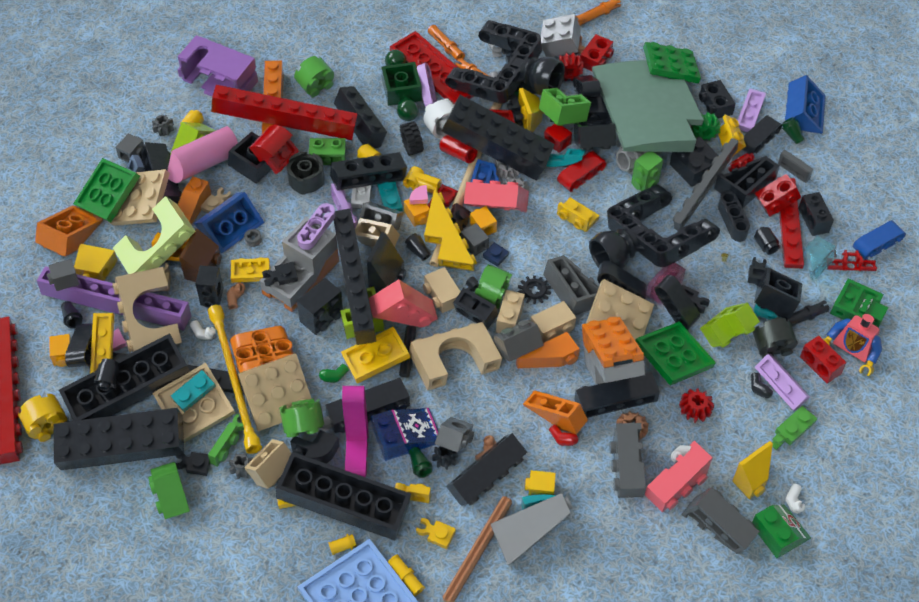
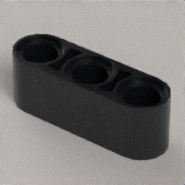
M592 75L576 76L573 78V86L576 87L575 92L578 95L582 94L584 97L600 96L601 88L598 79Z
M766 115L744 135L746 147L742 150L748 154H757L765 146V143L768 144L775 137V134L780 132L782 124Z
M729 190L723 191L720 195L718 210L731 238L737 242L745 241L750 223L736 194Z
M604 261L600 264L597 276L599 284L605 279L646 299L647 286L643 281L613 262Z
M667 275L655 287L656 295L675 323L680 321L689 330L700 318V312L678 279L672 275Z
M93 323L78 324L65 353V362L69 368L90 365Z

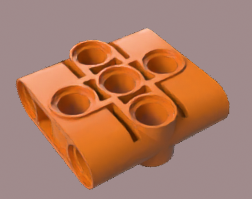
M282 326L239 333L230 339L239 373L294 354L292 342L288 339L286 330Z

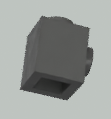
M128 133L115 147L118 158L129 162L132 155H139L141 158L140 154L144 142L140 137Z
M476 223L461 231V239L465 238L469 246L467 250L474 256L489 248V237Z
M72 259L48 265L50 273H47L50 285L54 284L56 291L79 285Z

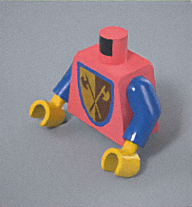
M864 314L862 318L855 315L852 320L846 318L835 323L826 334L827 337L823 338V340L829 346L831 340H834V345L864 363L868 361L866 365L860 367L859 372L862 373L864 368L868 367L869 373L867 376H870L874 372L872 365L873 363L876 364L882 352L881 338L878 336L880 330L872 324L874 318L871 315Z

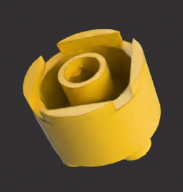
M47 394L48 397L37 395L30 398L21 406V413L18 412V416L28 436L32 439H39L40 442H45L51 438V434H54L55 423L67 422V416L57 397L53 394Z

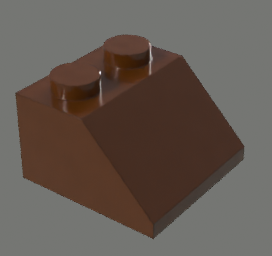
M195 229L196 232L190 237L179 256L184 279L196 282L200 265L216 266L220 264L222 259L219 246L199 229Z

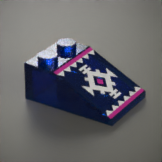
M429 408L389 410L371 416L372 429L385 461L409 454V450L414 447H419L422 450L436 445L438 428Z

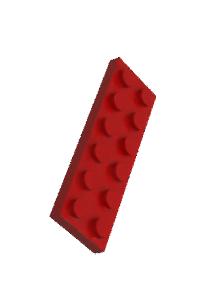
M416 31L390 46V51L396 49L405 54L406 63L415 62L416 67L427 63L431 70L434 89L444 99L447 98L455 104L459 95L468 99L474 97L447 86L445 79L452 69L457 66Z

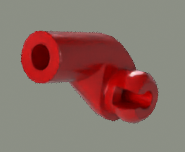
M557 425L549 428V432L559 445L573 446L578 443L579 439L576 434L562 432Z

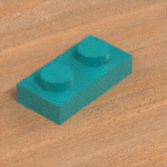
M396 182L377 184L382 205L403 211Z
M201 370L175 391L171 398L183 412H186L214 389L216 385Z

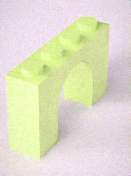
M165 196L152 209L162 225L160 238L152 248L143 251L138 242L126 235L113 247L128 274L159 268L196 232L178 204Z

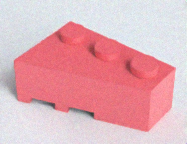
M473 179V182H466L465 205L527 212L529 191L518 186L516 182H507V185L501 184L500 181H490V184L483 183V180Z
M399 279L368 298L373 318L420 328L426 327L438 319L433 300Z
M695 440L690 444V451L684 457L680 454L676 458L678 462L669 469L665 468L646 488L645 496L661 512H664L667 508L669 510L673 509L677 505L679 498L682 496L686 498L693 491V487L696 484L700 486L708 478L707 473L713 457Z

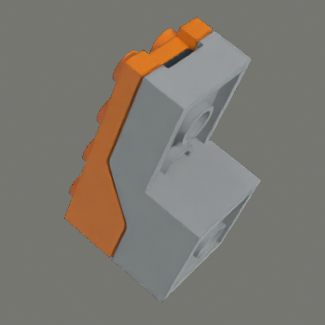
M307 217L282 241L284 256L274 265L294 262L298 281L280 286L277 281L271 286H265L264 280L270 277L260 280L262 294L268 298L273 297L284 303V308L291 312L297 307V300L317 285L339 262L337 236L328 229H326L313 248L304 250L298 246L297 235L308 222L309 218ZM313 224L311 226V228L313 229H319L321 227V225L319 224ZM274 266L270 269L271 271H275Z
M609 317L606 320H593L582 324L585 365L595 384L645 375L644 353L621 317Z

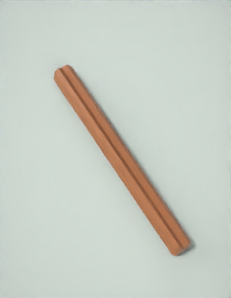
M503 496L444 593V602H454L494 535L491 523L505 517L512 505L510 498Z

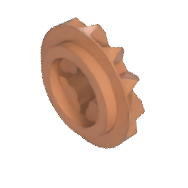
M629 411L625 414L622 413L616 423H632L634 420L635 423H641L642 429L640 430L639 440L644 438L648 432L649 424L645 416L642 417L639 415V412L631 413Z

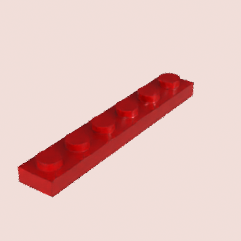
M790 178L792 182L796 185L795 178ZM798 201L779 212L784 268L803 269L802 239Z

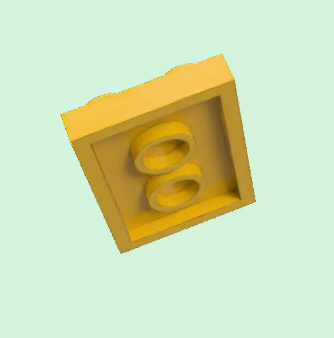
M394 326L375 335L376 342L362 345L356 344L341 351L357 384L411 358Z

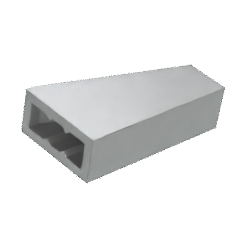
M562 493L491 523V528L507 565L514 563L570 516L572 506L568 497L564 498Z

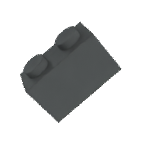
M522 320L512 328L503 329L501 333L494 336L493 340L500 355L509 362L544 346L538 325L530 320Z

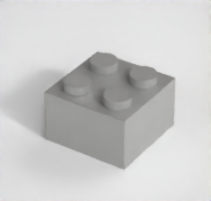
M575 14L543 20L541 43L546 57L565 55L566 52L568 54L578 52L581 27Z

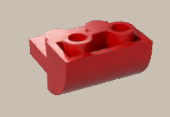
M279 125L269 126L249 147L260 162L265 160L275 174L280 173L289 163L290 157L299 152L290 140L293 135Z

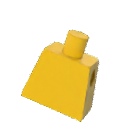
M80 244L74 268L78 275L104 281L118 260L114 250Z

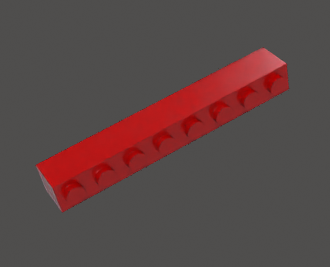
M221 85L215 86L212 96L211 112L337 138H346L347 140L353 139L357 113Z
M9 316L0 318V465L20 461V454L23 453L22 442L19 441V436L22 435V427L20 423L18 424V412L21 413L20 406H17V401L21 400V396L16 385L20 384L19 374L16 372V368L19 367V360L15 356V351H18V343L14 339V335H17L18 332L16 324L12 323Z

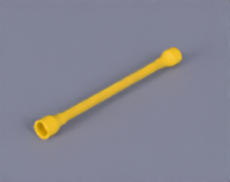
M213 305L207 311L210 321L217 330L244 427L245 450L248 454H255L261 451L262 445L249 419L224 330L225 315L221 305Z

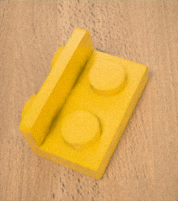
M724 115V124L720 127L718 136L722 147L726 142L729 143L731 138L738 140V150L734 154L736 155L746 147L744 135L740 131L738 120Z
M571 197L565 203L560 202L557 207V215L562 220L569 221L575 228L585 232L598 221L600 216Z
M239 258L231 260V283L259 282L263 278L262 272L271 269L269 258Z

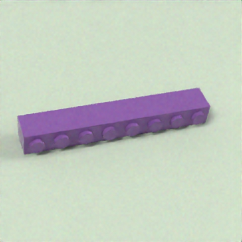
M46 266L37 279L41 295L123 315V313H119L117 302H120L119 295L114 294L113 286L110 282L76 274L79 285L56 291L54 284L50 285L47 273H50V270ZM146 293L139 296L133 303L135 319L163 326L177 324L178 329L184 331L191 318L189 303L186 301L154 293Z

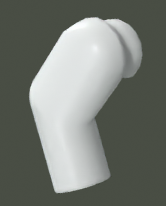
M198 320L190 323L196 338L208 341L215 338L216 330L213 327L203 329Z
M679 445L671 454L672 461L677 463L676 458L680 454L684 457L690 451L691 446Z
M792 484L785 498L790 510L797 514L805 509V504H801L802 501L798 499L802 487L798 484Z

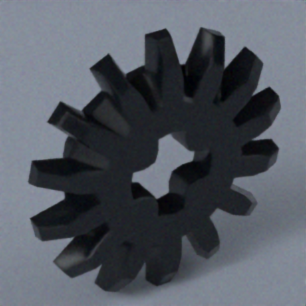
M533 275V279H530L527 276L526 282L524 280L520 281L523 286L518 285V288L522 289L518 293L525 294L524 299L528 297L526 303H529L531 299H533V304H536V299L540 303H543L542 298L549 299L545 294L551 295V291H547L551 289V286H546L548 281L543 282V277L540 276L539 279H536V275ZM536 286L540 292L533 294L529 288Z

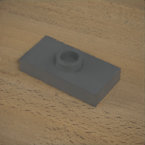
M787 150L781 152L778 165L804 183H807L811 178L813 168Z

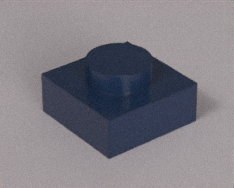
M495 242L483 253V258L497 267L509 256V251Z

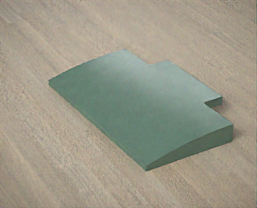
M647 60L609 63L592 67L594 77L600 82L601 95L610 118L615 124V130L623 151L693 152L696 138L690 125H702L704 119L685 80L668 79L667 77L650 74Z

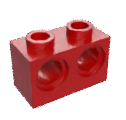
M595 34L580 54L581 60L584 63L583 68L592 71L593 66L606 64L607 59L613 56L614 41Z
M787 174L755 193L760 205L769 217L801 198L796 185Z
M819 335L804 345L800 358L827 384L842 374L847 363Z

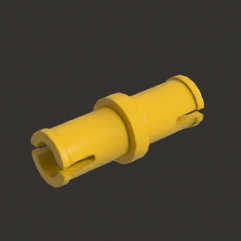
M398 554L389 559V565L414 596H417L425 589V586L413 574L414 570L408 568Z

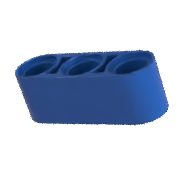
M891 220L858 238L852 247L858 250L865 260H868V257L872 258L881 253L882 249L886 250L895 245V242H900L906 233Z

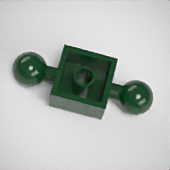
M391 50L385 56L386 66L381 67L382 83L388 106L398 104L397 114L399 118L404 121H412L419 113V107L416 102L422 101V86L416 63H406V56L402 51Z

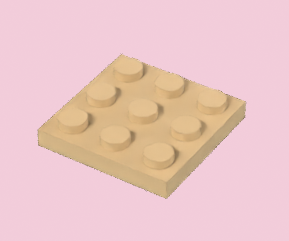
M166 169L136 172L140 175V178L110 224L129 225L157 222L158 217L152 209L163 199L170 173Z
M603 279L599 285L586 323L593 320H606L609 317H621L636 340V338L644 335L654 304Z
M296 353L238 373L257 431L282 423L279 410L281 406L286 405L289 408L292 407V402L312 399Z
M206 363L153 393L161 409L178 408L183 415L184 443L235 414L233 407ZM203 370L215 383L216 387L186 412H183L171 398V395Z

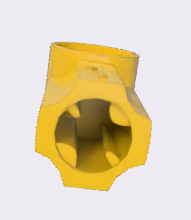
M412 166L405 176L403 184L406 188L411 187L412 190L427 185V192L433 193L434 190L438 191L442 180L425 174L417 166Z

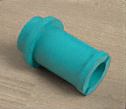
M755 304L753 311L757 318L762 317L768 320L777 318L774 312L762 309Z

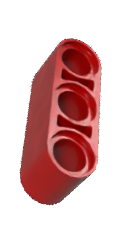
M591 151L581 161L571 164L558 175L557 181L568 191L573 192L574 188H579L586 183L587 179L590 180L599 174L600 170L603 171L607 162L594 151Z

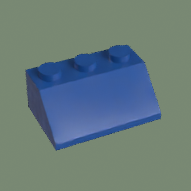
M807 75L789 82L785 120L794 117L798 120L801 131L822 134L826 95Z
M239 192L194 224L197 229L219 246L220 253L222 254L243 239L246 231L256 229L265 222L247 194Z

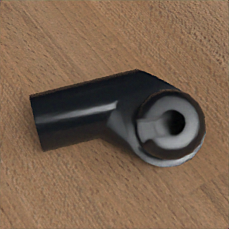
M752 373L751 389L753 393L763 398H770L773 395V390L761 382L760 373Z

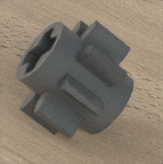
M159 115L152 121L153 132H158L160 137L169 135L171 131H174L173 119H168L167 115Z
M246 452L244 454L236 453L233 460H229L231 466L229 468L230 474L236 473L237 479L240 477L249 478L248 472L244 467L253 457L248 458Z

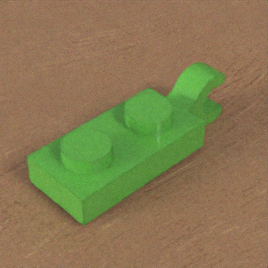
M801 406L776 428L775 433L777 435L772 439V447L777 450L785 442L792 445L816 423L818 418Z
M239 414L234 416L232 423L229 422L209 452L210 464L218 467L221 461L224 462L227 459L230 447L238 442V432L244 430L243 423H239Z

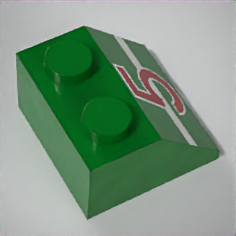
M771 505L755 514L752 521L755 528L760 531L758 535L776 558L781 557L811 539L786 505Z

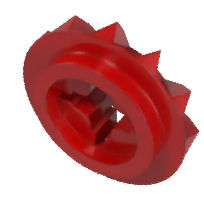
M746 153L729 164L728 170L731 172L736 167L739 169L746 166L747 163L754 161L753 153Z

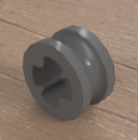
M250 229L244 234L245 243L250 247L258 246L262 241L261 233L256 229Z

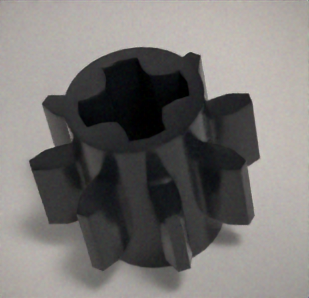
M441 446L439 448L434 447L435 454L432 455V461H437V468L442 466L448 470V466L451 464L456 465L455 458H458V452Z

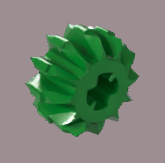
M707 112L703 115L701 113L704 119L702 125H691V130L695 138L701 137L704 141L706 139L710 141V138H716V135L720 133L721 124L715 114Z

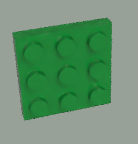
M656 42L644 43L643 49L650 74L699 84L701 76L693 51L687 48H675L672 45H660Z
M102 158L73 204L111 223L136 185L140 175Z
M680 321L638 337L635 340L644 356L670 386L707 371L716 364Z

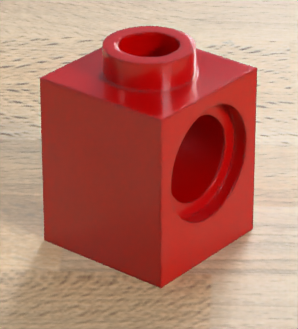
M554 123L544 131V139L554 143L553 149L560 153L571 144L572 132L564 126Z

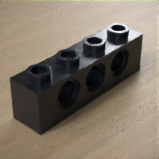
M400 152L331 163L330 177L337 191L404 180L407 165Z

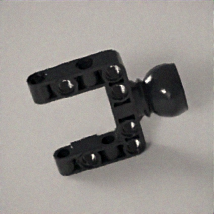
M488 20L479 31L478 37L485 43L513 51L512 58L508 64H505L497 77L494 78L483 75V73L475 70L454 67L445 79L447 86L452 89L503 104L511 99L521 82H524L527 87L531 86L532 90L541 96L543 89H560L564 79L565 66L562 61L555 57L547 56L538 59L542 53L541 37L538 33Z
M656 184L610 207L607 210L608 228L611 231H603L596 234L589 241V250L598 268L602 262L610 261L623 269L629 259L634 258L636 252L642 254L658 267H667L714 241L720 234V228L708 219H702L697 223L694 222L679 229L677 233L667 238H663L651 228L648 229L642 224L641 220L669 205L673 197L669 191Z

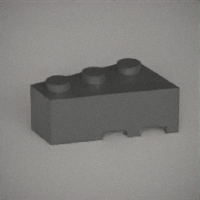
M564 255L549 259L543 275L560 301H565L574 315L591 310L599 288L594 283L595 280L581 273L582 269Z
M616 423L613 441L609 442L610 454H614V460H611L612 472H616V478L613 479L614 491H618V498L644 496L646 489L645 472L641 456L643 442L639 440L640 430L642 429L641 423Z
M712 487L696 496L681 514L685 518L689 515L699 522L697 526L702 530L706 527L716 534L714 537L716 540L736 554L746 550L760 532L750 520L743 517L734 505L728 503L723 498V495Z

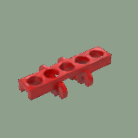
M844 250V253H842L843 259L826 260L827 270H877L875 266L876 260H863L858 250L855 253ZM848 256H855L856 261H847ZM852 263L855 267L849 268L848 264Z

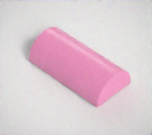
M226 126L172 150L168 166V172L170 173L168 179L174 183H179L228 160L229 150L238 143L233 131Z

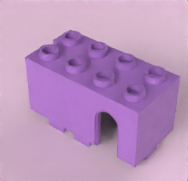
M196 35L178 55L180 67L177 70L179 77H182L183 81L192 84L201 73L207 76L211 74L201 86L202 89H205L204 94L211 97L216 85L251 91L258 82L255 71V58Z

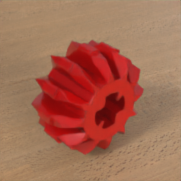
M567 52L565 56L560 55L559 60L565 66V82L568 79L573 81L574 77L583 74L584 63L579 55L575 56L574 52L571 55Z
M699 388L695 392L689 389L687 393L682 395L679 408H681V415H686L687 420L692 417L694 418V423L697 422L698 418L704 422L706 417L709 418L711 416L714 403L712 402V396H707V391L702 393Z

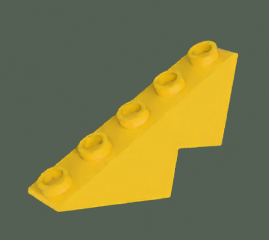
M434 190L424 232L425 242L441 245L438 256L439 266L474 271V265L477 264V261L473 254H469L467 250L469 246L465 238L461 239L459 235L461 231L458 224H453L451 220L453 218L449 208H445L443 204L445 200L441 192L437 193Z

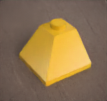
M519 88L518 101L521 107L520 111L524 117V120H522L523 128L534 132L541 123L545 113L539 109L540 100L538 96L524 88Z
M771 441L764 444L738 464L732 482L748 499H751L753 496L759 497L766 490L765 486L769 477L773 446Z

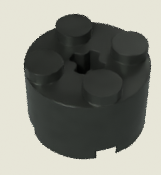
M299 152L290 157L287 165L289 185L293 190L304 195L317 191L324 185L323 162L317 154L313 153L311 155L307 154V152Z
M785 318L768 320L764 322L765 326L759 328L758 325L755 327L753 336L762 358L767 354H772L773 357L774 354L780 353L782 356L791 355L793 353L792 349L798 344L791 321L788 320L786 322Z

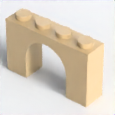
M163 267L116 277L115 283H112L114 294L119 295L120 302H117L119 313L124 315L125 321H122L124 333L128 332L129 340H126L129 352H134L169 333L176 346L181 345L182 341L177 324L160 328H147L138 323L133 314V303L139 296L167 288L168 285Z
M483 322L472 323L466 327L455 328L441 334L437 333L424 339L419 338L411 342L410 357L427 391L446 385L448 373L439 355L447 349H461L470 354L481 375L499 369L502 357Z

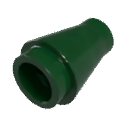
M794 117L782 123V129L795 144L805 139L799 122Z
M419 447L410 449L409 456L413 473L419 478L429 476L432 473V463L421 452Z

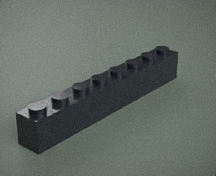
M351 208L335 211V219L333 221L356 344L362 345L376 342Z

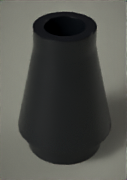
M414 233L405 240L406 248L417 255L422 261L430 257L431 253L428 251L421 235Z
M70 301L63 302L61 304L63 323L68 328L74 329L78 324H82L83 317Z

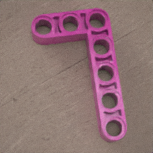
M343 386L342 406L346 432L345 470L366 477L368 419L365 386Z

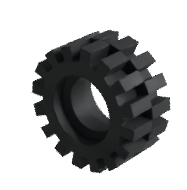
M412 121L400 125V135L407 154L410 156L423 152L422 137L416 122Z

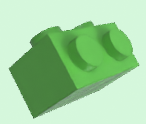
M310 138L309 154H317L322 159L323 165L346 160V138Z
M646 152L635 160L631 183L637 190L644 191L659 182L663 159L654 152Z

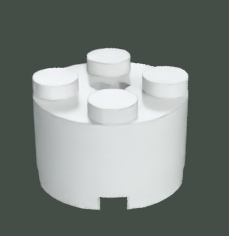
M447 98L429 104L425 108L424 123L434 137L440 140L447 135L441 130L454 106Z

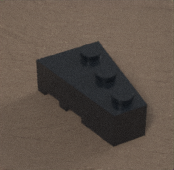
M767 156L747 163L742 168L738 169L736 167L727 174L723 175L721 173L717 175L714 189L719 193L727 190L734 192L742 208H744L756 197L755 193L776 180L780 165Z

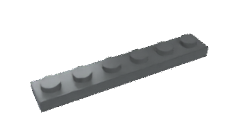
M731 138L729 143L726 142L723 145L722 153L719 157L716 156L710 170L704 172L701 183H697L693 188L692 196L686 198L682 210L674 215V229L678 231L688 222L715 183L717 175L722 173L738 150V140Z

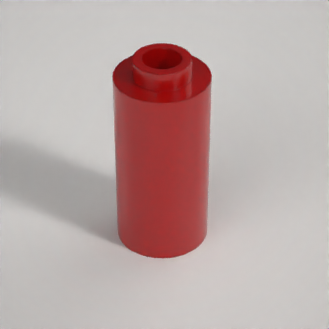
M449 135L444 136L440 140V150L461 161L470 164L477 157L476 149Z

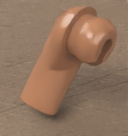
M488 435L484 438L483 451L475 456L476 460L496 444L493 436Z

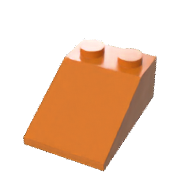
M72 205L37 222L35 242L66 257L79 249L80 244H83L103 219Z

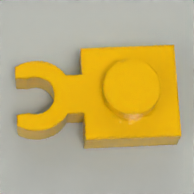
M402 483L395 484V488L411 493L410 500L429 504L431 487H427L424 484H410V486Z
M421 518L420 522L426 525V528H416V533L421 536L429 535L427 538L428 542L448 549L456 533V528L437 520L434 525H431L428 519Z

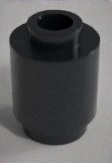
M761 227L756 230L754 239L763 252L771 255L779 250V241L769 227Z
M106 358L102 359L101 363H99L94 384L97 385L98 389L108 391L110 388L115 387L119 371L118 362Z

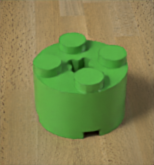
M316 56L307 58L300 64L301 69L299 71L296 69L295 80L312 98L317 96L320 90L324 88L328 90L334 84V71L320 56L319 58Z
M488 264L482 273L475 294L496 305V308L499 309L503 300L502 297L509 288V282L513 274Z
M314 399L292 402V407L287 408L286 405H283L279 408L283 430L287 437H295L300 432L305 431L307 434L317 433L325 424L320 399L316 401Z

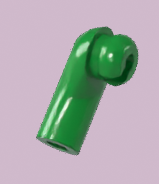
M341 364L336 370L323 369L319 372V378L324 382L337 383L349 369L345 364Z

